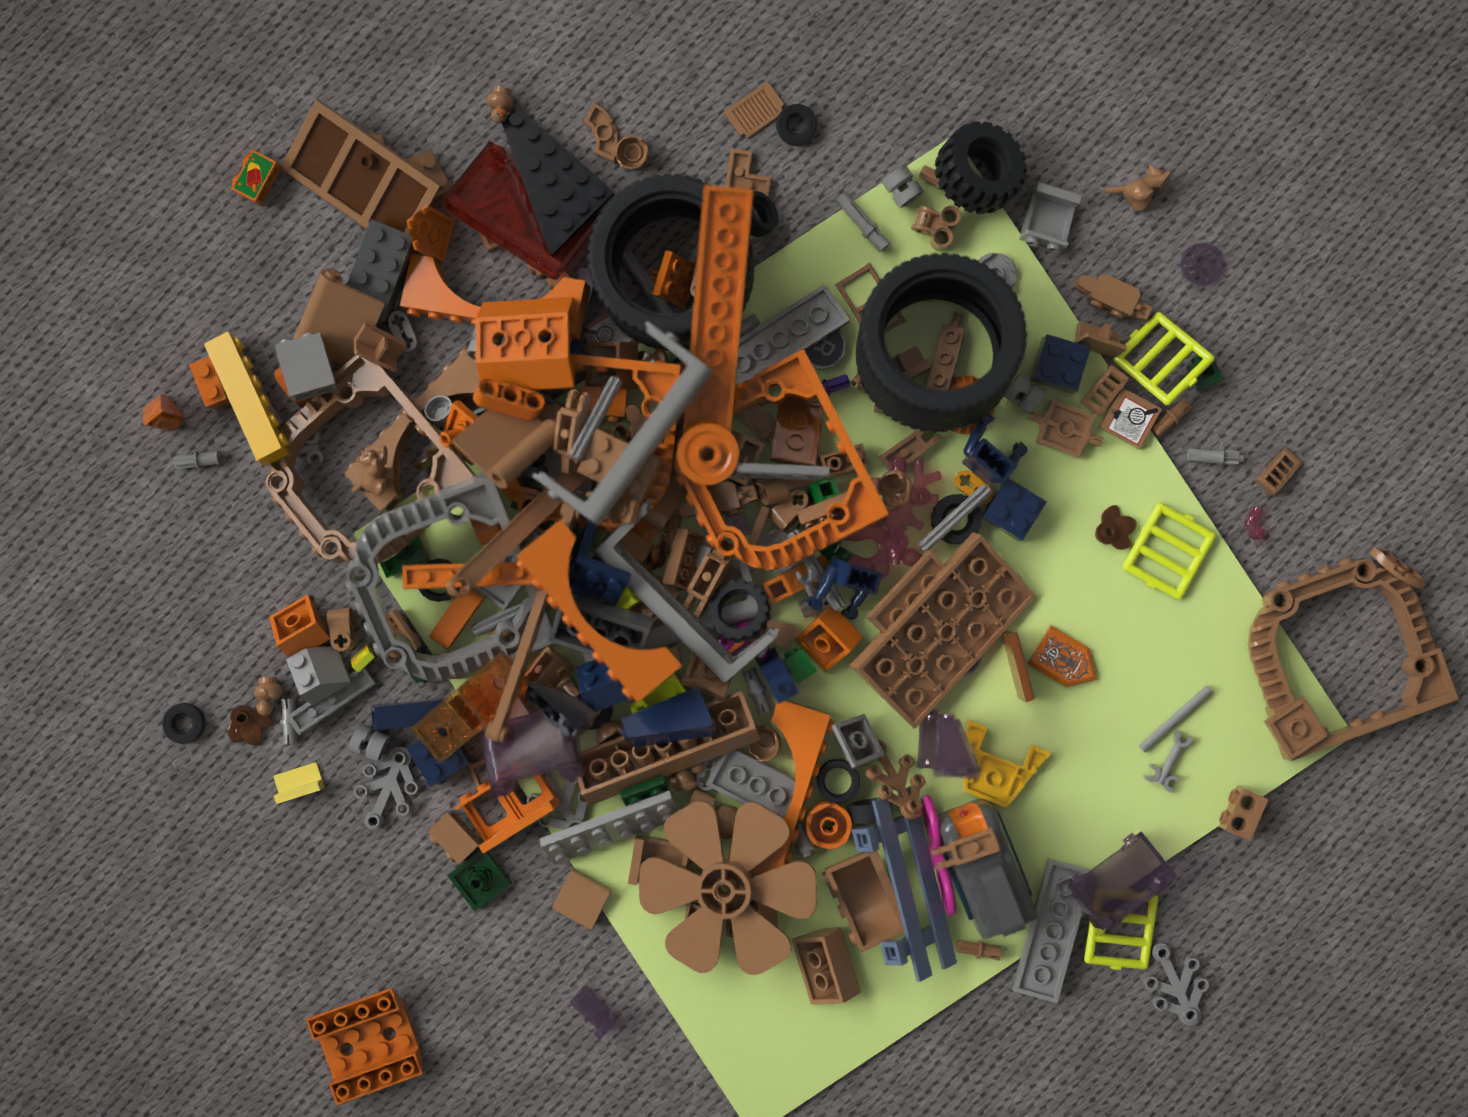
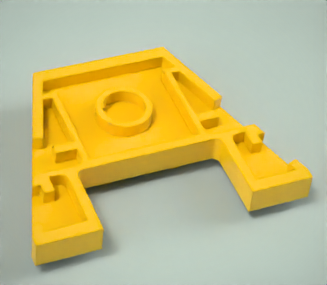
M967 719L963 791L1007 808L1024 788L1031 776L1038 771L1037 769L1049 758L1051 752L1031 744L1023 765L1015 764L980 750L988 727Z

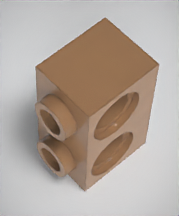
M1236 786L1229 794L1227 809L1220 815L1219 827L1251 841L1269 799ZM1249 796V805L1243 807L1242 800ZM1240 817V826L1234 828L1233 821Z

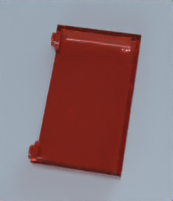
M489 141L443 196V206L447 212L545 276L557 280L590 238V234L593 232V225L596 224V219L599 214L601 215V212L599 211L552 257L549 254L519 170L507 163L506 150L502 146Z

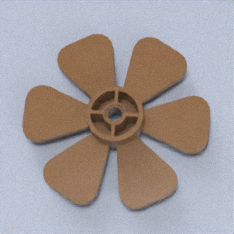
M700 800L693 802L666 819L663 831L667 840L704 870L702 875L656 856L649 857L640 866L639 899L641 906L648 913L661 914L695 900H698L702 906L669 932L665 940L667 952L673 958L696 972L707 973L712 971L719 960L724 919L731 918L739 967L749 975L761 974L788 958L792 945L790 938L750 905V902L754 900L797 919H805L811 916L816 909L817 876L815 869L807 861H793L757 876H754L750 871L788 840L790 835L788 822L782 816L760 803L747 802L742 804L735 816L730 858L724 859L718 817L715 808L710 803ZM722 884L729 886L730 894H725L721 890Z

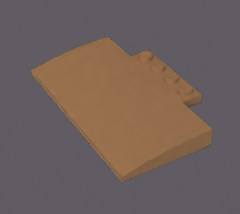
M973 532L944 564L932 551L927 550L866 617L880 633L849 666L915 729L1037 596L983 536Z

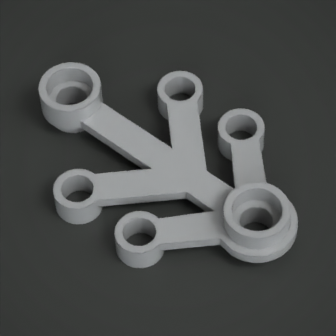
M395 747L390 751L388 758L374 764L368 763L363 767L362 772L368 778L375 776L377 771L391 767L387 776L366 785L360 784L354 789V795L361 799L366 797L368 793L382 788L374 810L365 817V824L369 829L376 830L383 825L384 816L382 813L391 791L397 803V814L404 816L411 810V806L406 802L397 781L399 771H401L406 782L405 792L413 795L419 790V784L414 780L409 768L412 757L406 747ZM397 754H401L403 756L402 762H398L396 760ZM368 766L374 769L373 774L367 773L366 769ZM414 784L416 787L415 791H410L408 785ZM359 787L365 789L364 795L358 793ZM400 805H405L407 807V811H400ZM371 817H375L377 819L376 825H373L370 822Z
M543 760L537 761L536 764L538 766L543 765L546 768V772L543 775L562 803L553 811L561 812L566 819H556L548 813L544 816H547L550 822L544 824L541 817L538 819L539 824L542 827L551 826L565 830L574 824L586 822L584 815L587 801L581 799V791L577 796L579 804L575 816L570 809L578 779L571 781L569 774H576L575 770H570L566 774L567 783L564 795H562L550 775L551 767L549 763ZM537 793L530 794L527 798V803L530 802L531 797L537 798L540 795Z
M1156 942L1151 947V954L1156 960L1161 962L1170 984L1157 980L1153 975L1145 976L1143 984L1148 990L1157 989L1177 997L1180 1005L1168 1002L1160 995L1153 998L1152 1004L1158 1011L1167 1010L1178 1014L1179 1020L1185 1025H1195L1201 1018L1198 1004L1202 993L1208 990L1209 983L1205 978L1197 977L1193 982L1195 988L1189 1001L1185 993L1192 974L1199 969L1200 963L1193 956L1187 957L1184 960L1185 967L1179 980L1169 959L1171 955L1170 948L1163 942ZM1161 949H1165L1163 956L1158 955ZM1194 960L1195 965L1193 967H1189V962ZM1150 979H1154V984L1152 986L1147 985V982ZM1200 981H1204L1205 983L1202 988H1198V983ZM1163 1000V1005L1158 1007L1157 1001ZM1189 1011H1193L1191 1018L1186 1016Z

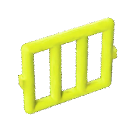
M1157 312L1139 331L1136 329L1130 335L1131 339L1125 344L1127 346L1126 351L1113 358L1117 365L1165 405H1171L1188 387L1192 388L1197 383V378L1215 360L1214 355L1160 312ZM1160 323L1168 332L1133 366L1125 357ZM1177 337L1185 346L1151 380L1148 379L1141 371ZM1194 351L1203 360L1169 394H1166L1158 385Z
M1158 503L1126 558L1123 569L1145 581L1146 586L1152 589L1157 588L1180 600L1186 593L1216 539V533L1193 521L1194 517L1186 513L1183 515L1163 503ZM1164 514L1205 537L1200 548L1197 549L1156 526L1160 516ZM1150 534L1193 556L1194 559L1189 568L1187 569L1145 546ZM1139 554H1143L1182 576L1183 579L1178 588L1176 589L1136 567L1134 563Z
M1122 887V890L1096 888L1092 903L1084 961L1087 964L1110 966L1114 970H1121V967L1147 969L1159 900L1158 896L1151 893L1133 892L1131 888ZM1103 897L1149 902L1147 916L1101 911ZM1099 920L1144 924V936L1141 938L1098 933ZM1096 942L1142 947L1140 960L1094 955Z

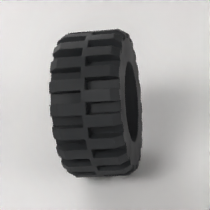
M980 121L962 125L940 148L935 160V167H937L935 174L936 178L940 180L938 182L940 189H944L946 192L944 195L948 200L952 199L955 202V206L958 208L963 207L965 208L964 211L969 213L973 211L976 214L996 212L1004 207L1020 191L1021 186L1025 182L1027 164L1024 163L1026 160L1024 152L1020 151L1021 146L1019 142H1015L1012 139L1013 135L1009 132H1004L1003 128L999 125L992 126V123L989 122L981 124ZM967 155L983 160L990 167L994 181L978 176L970 167Z

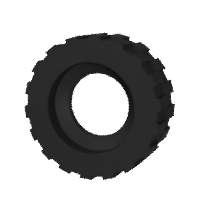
M952 494L939 500L932 509L933 512L930 517L932 520L931 527L934 529L945 519L949 510L957 508L969 496ZM977 506L967 515V524L963 529L951 530L941 540L949 544H962L973 532L978 534V530L982 526L981 520H983L980 507Z

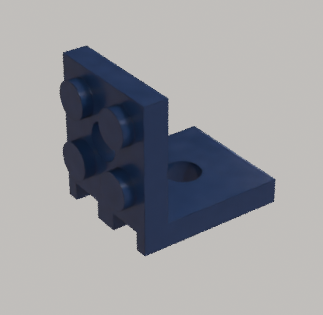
M588 519L576 543L569 566V586L571 590L582 595L616 605L630 581L631 573L587 557L597 525Z

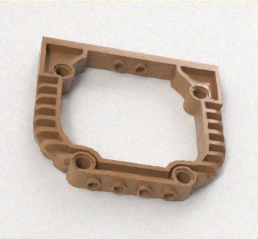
M357 355L352 357L333 374L338 387L337 391L314 397L301 410H298L291 419H288L281 430L279 429V432L283 433L288 440L289 445L286 447L290 454L271 463V473L266 478V487L273 495L271 497L272 501L279 508L283 507L286 511L285 517L292 524L296 523L300 528L298 530L300 536L312 543L311 549L320 558L324 557L338 564L345 561L351 562L355 559L357 542H354L349 536L339 531L330 530L301 495L303 480L294 466L298 452L305 442L344 407L357 409L363 404L365 398L387 397L392 393L403 406L401 412L410 421L414 419L417 423L415 426L417 431L423 437L427 435L440 450L433 456L430 478L420 482L417 487L419 498L416 501L428 497L429 491L435 488L434 494H437L438 490L476 476L451 445L445 447L441 444L439 436L442 435H440V432L388 371ZM352 391V396L347 399V395ZM284 480L282 487L279 488V483ZM430 525L398 536L385 544L375 557L377 564L385 562L400 553L404 547L408 546L413 539L418 537ZM338 546L337 552L332 555L333 548Z
M1352 557L1338 561L1339 565L1332 568L1331 565L1318 568L1319 573L1313 575L1310 572L1297 576V581L1290 583V580H1285L1277 583V588L1269 590L1264 594L1262 600L1264 607L1258 611L1250 627L1248 639L1249 657L1268 706L1265 708L1268 718L1295 701L1277 654L1275 636L1279 622L1294 615L1299 608L1300 601L1344 585L1352 589L1374 587L1385 595L1391 605L1407 648L1408 656L1402 662V669L1408 675L1405 690L1401 695L1403 706L1386 712L1383 710L1370 714V718L1365 720L1363 718L1354 719L1349 722L1350 725L1329 732L1328 728L1323 726L1328 737L1293 760L1459 699L1441 648L1435 647L1434 638L1430 633L1428 622H1426L1424 616L1425 613L1421 608L1419 597H1417L1413 590L1414 588L1394 576L1387 569L1376 567L1371 560H1352ZM1359 566L1363 568L1362 576L1358 573ZM1277 595L1281 599L1279 606L1275 604V597ZM1417 661L1420 663L1419 671L1416 669ZM1279 747L1282 758L1284 760H1287L1286 756Z

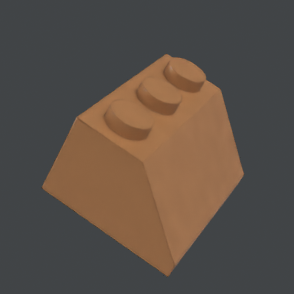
M841 927L824 928L791 939L811 1004L845 1003L861 993Z

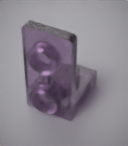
M583 986L570 1000V1004L595 1027L593 1034L601 1040L615 1025L617 1015L586 986Z

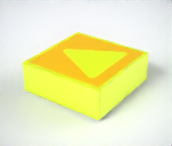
M368 644L351 659L352 667L357 672H360L375 657L373 649Z

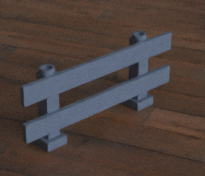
M912 786L906 787V790L908 791L909 795ZM878 798L872 801L877 826L857 827L852 829L857 852H874L880 849L878 843L882 842L906 936L900 940L886 939L880 942L885 964L902 966L908 963L907 956L910 955L916 980L921 982L933 976L926 951L927 946L933 943L936 944L942 969L951 967L957 963L921 816L917 819L909 820L901 815L893 819L889 801ZM906 831L908 832L931 924L923 929L920 927L898 835Z

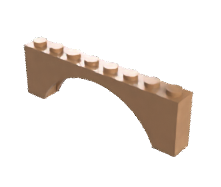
M468 347L463 348L458 355L459 357L453 363H449L437 379L432 380L428 384L427 390L422 395L413 399V402L424 415L427 402L435 396H447L452 402L473 398L480 380L476 361L466 354ZM402 412L396 417L395 422L390 428H386L380 433V438L374 444H370L365 448V451L375 450L378 452L381 446H386L388 457L385 467L393 468V477L390 482L385 483L386 490L382 495L376 496L373 493L366 492L364 488L360 490L383 513L392 511L404 499L400 486V464L406 444L415 431L417 423L414 419L410 421ZM355 460L348 466V470L344 475L356 485L362 477L364 465Z

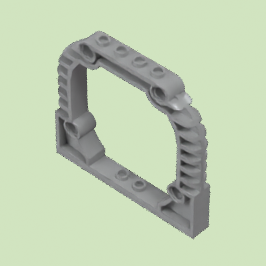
M484 473L438 490L437 494L382 514L364 529L357 542L355 559L348 564L347 568L348 582H345L349 594H354L356 597L355 607L359 616L363 615L366 620L364 627L367 635H372L375 640L373 648L376 655L382 656L386 666L391 669L402 667L410 675L412 674L427 681L441 682L456 679L504 659L506 662L515 659L538 592L535 585H525L530 598L522 601L520 609L513 620H503L498 623L495 635L450 653L439 655L416 652L408 637L394 632L375 588L379 576L375 557L385 544L398 536L447 519L453 525H462L469 518L479 520L490 526L500 522L502 529L510 522L496 485ZM454 507L463 508V512L460 515L452 514L451 510ZM519 544L508 554L509 559L514 557L515 562L519 560L516 555L522 551ZM363 569L366 573L363 576H356L353 571ZM546 611L532 652L554 644V642L549 641L552 625ZM505 631L514 632L510 637L502 636ZM392 651H398L401 653V655L396 658L391 657L389 654Z

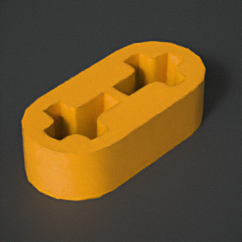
M968 470L960 471L954 477L956 488L966 496H970L975 488L978 489L981 485L985 484ZM968 475L970 477L968 482L973 485L972 488L966 484L961 486V479L959 477ZM987 484L985 485L991 490V494L987 500H984L979 505H986L993 498V491Z

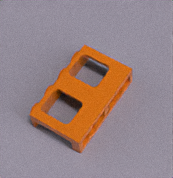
M533 757L527 761H524L522 758L512 764L513 770L508 773L506 770L501 771L494 776L496 781L490 784L487 780L476 787L478 792L474 795L468 792L459 798L461 803L454 807L455 810L460 807L463 808L484 841L479 845L482 853L492 849L562 804ZM523 768H527L542 790L540 796L527 804H523L508 781L510 776ZM489 790L495 793L507 813L505 818L492 826L486 824L474 805V800Z

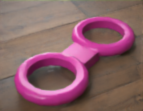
M924 795L921 799L926 830L931 842L928 844L933 867L936 869L937 883L944 909L949 916H954L957 912V906L947 867L937 869L936 864L944 860L943 855L933 856L931 852L932 849L942 846L940 823L931 796Z

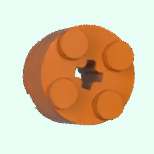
M821 800L812 805L806 813L805 828L809 839L815 845L826 849H836L847 842L852 829V821L843 805L828 800ZM829 820L832 822V828L828 829L827 826H824V821Z

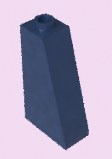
M775 647L769 650L764 660L755 657L778 704L799 693Z
M698 686L622 718L624 727L621 728V732L625 741L630 740L634 748L710 737L718 734Z
M452 697L371 705L372 726L375 730L459 721V716L463 715L462 703L458 702V698Z

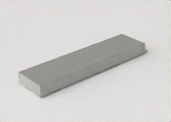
M366 667L360 672L355 670L349 674L352 684L314 705L307 702L287 715V719L298 735H301L376 685L377 683Z

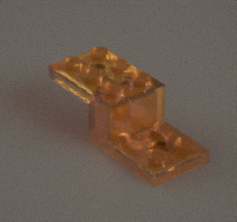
M501 651L410 728L440 764L484 728L491 719L495 718L505 689L498 687L495 679H503L506 686L513 662L504 651ZM524 675L516 699L526 692L529 681ZM439 726H442L447 730V736H442L439 734Z

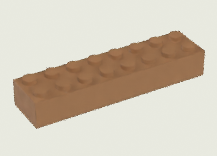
M742 690L725 696L724 701L717 699L706 703L718 733L715 736L635 748L630 740L625 741L624 737L621 736L571 755L582 796L589 806L617 796L623 789L661 775L664 777L760 741L759 733Z

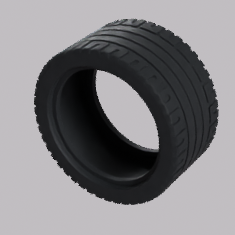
M659 174L653 175L651 178H643L642 181L638 180L633 182V185L626 186L622 192L619 191L615 194L616 197L611 198L608 201V205L604 206L601 210L602 213L598 215L597 222L593 225V232L589 238L588 269L594 289L605 310L619 329L626 332L630 338H634L639 343H644L645 346H652L654 349L661 348L665 351H670L646 331L648 327L645 325L647 322L664 334L670 332L679 339L678 345L685 350H690L693 309L681 313L665 314L653 312L639 306L621 289L619 264L627 243L645 225L666 217H686L701 222L704 185L711 184L706 181L704 183L698 178L694 179L692 176H681V174H664V176H660ZM750 235L748 239L742 312L746 308V303L749 302L750 293H752L753 289L752 283H754V261Z
M931 253V255L916 256L911 258L910 261L902 262L900 266L897 265L891 272L886 273L884 278L880 279L877 286L873 288L871 295H869L866 301L856 343L857 372L860 376L861 384L864 385L866 394H869L870 400L876 403L875 406L879 410L881 409L887 417H892V420L900 422L905 427L910 426L914 430L920 429L923 432L937 433V431H955L958 428L962 429L968 427L969 424L976 423L978 419H983L986 414H989L1000 403L1022 363L1027 344V324L1024 321L1025 314L1022 311L1021 302L1017 300L1018 296L1012 291L1009 283L1007 284L1005 279L998 275V272L994 269L991 270L984 263H979L980 261L976 259L972 260L968 256L963 255L962 257L955 253L952 255L949 253ZM943 300L958 304L974 314L985 327L992 345V367L982 378L963 388L936 390L921 386L903 375L891 360L884 339L885 327L899 311L920 301Z

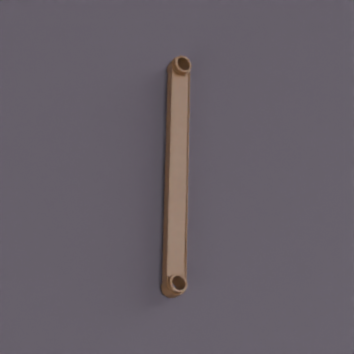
M614 424L606 430L612 434L617 430L620 438L624 440L628 438L629 430L623 424ZM562 472L554 480L570 492H573L588 477L579 472L571 474ZM546 487L449 579L446 586L448 594L455 598L468 594L564 500L561 498L558 501L547 493L550 489ZM455 581H459L462 584L461 593L455 590Z
M566 501L563 502L560 515L563 516V523L572 532L575 522H579L583 514ZM544 589L537 592L495 718L490 720L486 728L485 737L495 742L504 743L509 733L510 726L507 725L548 605L546 599L549 595Z

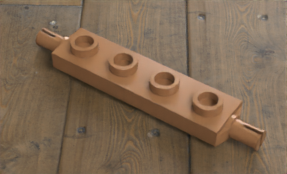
M954 312L951 325L942 326L926 384L927 388L950 390L965 336V329L960 327L962 313Z

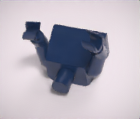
M986 414L983 419H978V423L963 449L966 457L962 463L982 481L1004 484L1017 467L1020 457L1024 456L1028 449L1021 441L1020 444L1016 442L1012 449V455L1006 457L986 438L980 440L986 431V425L995 419L990 414Z
M833 558L826 569L820 586L815 592L816 596H810L807 604L813 610L821 612L823 598H826L833 584L836 583L855 589L851 604L846 606L841 614L845 617L848 616L846 619H856L858 616L857 607L862 605L868 593L877 594L883 573Z

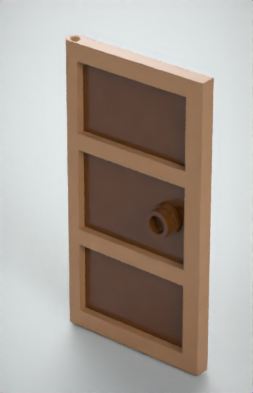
M319 99L314 101L280 167L282 171L366 229L370 220L373 219L410 233L407 220L425 206L431 207L443 186Z

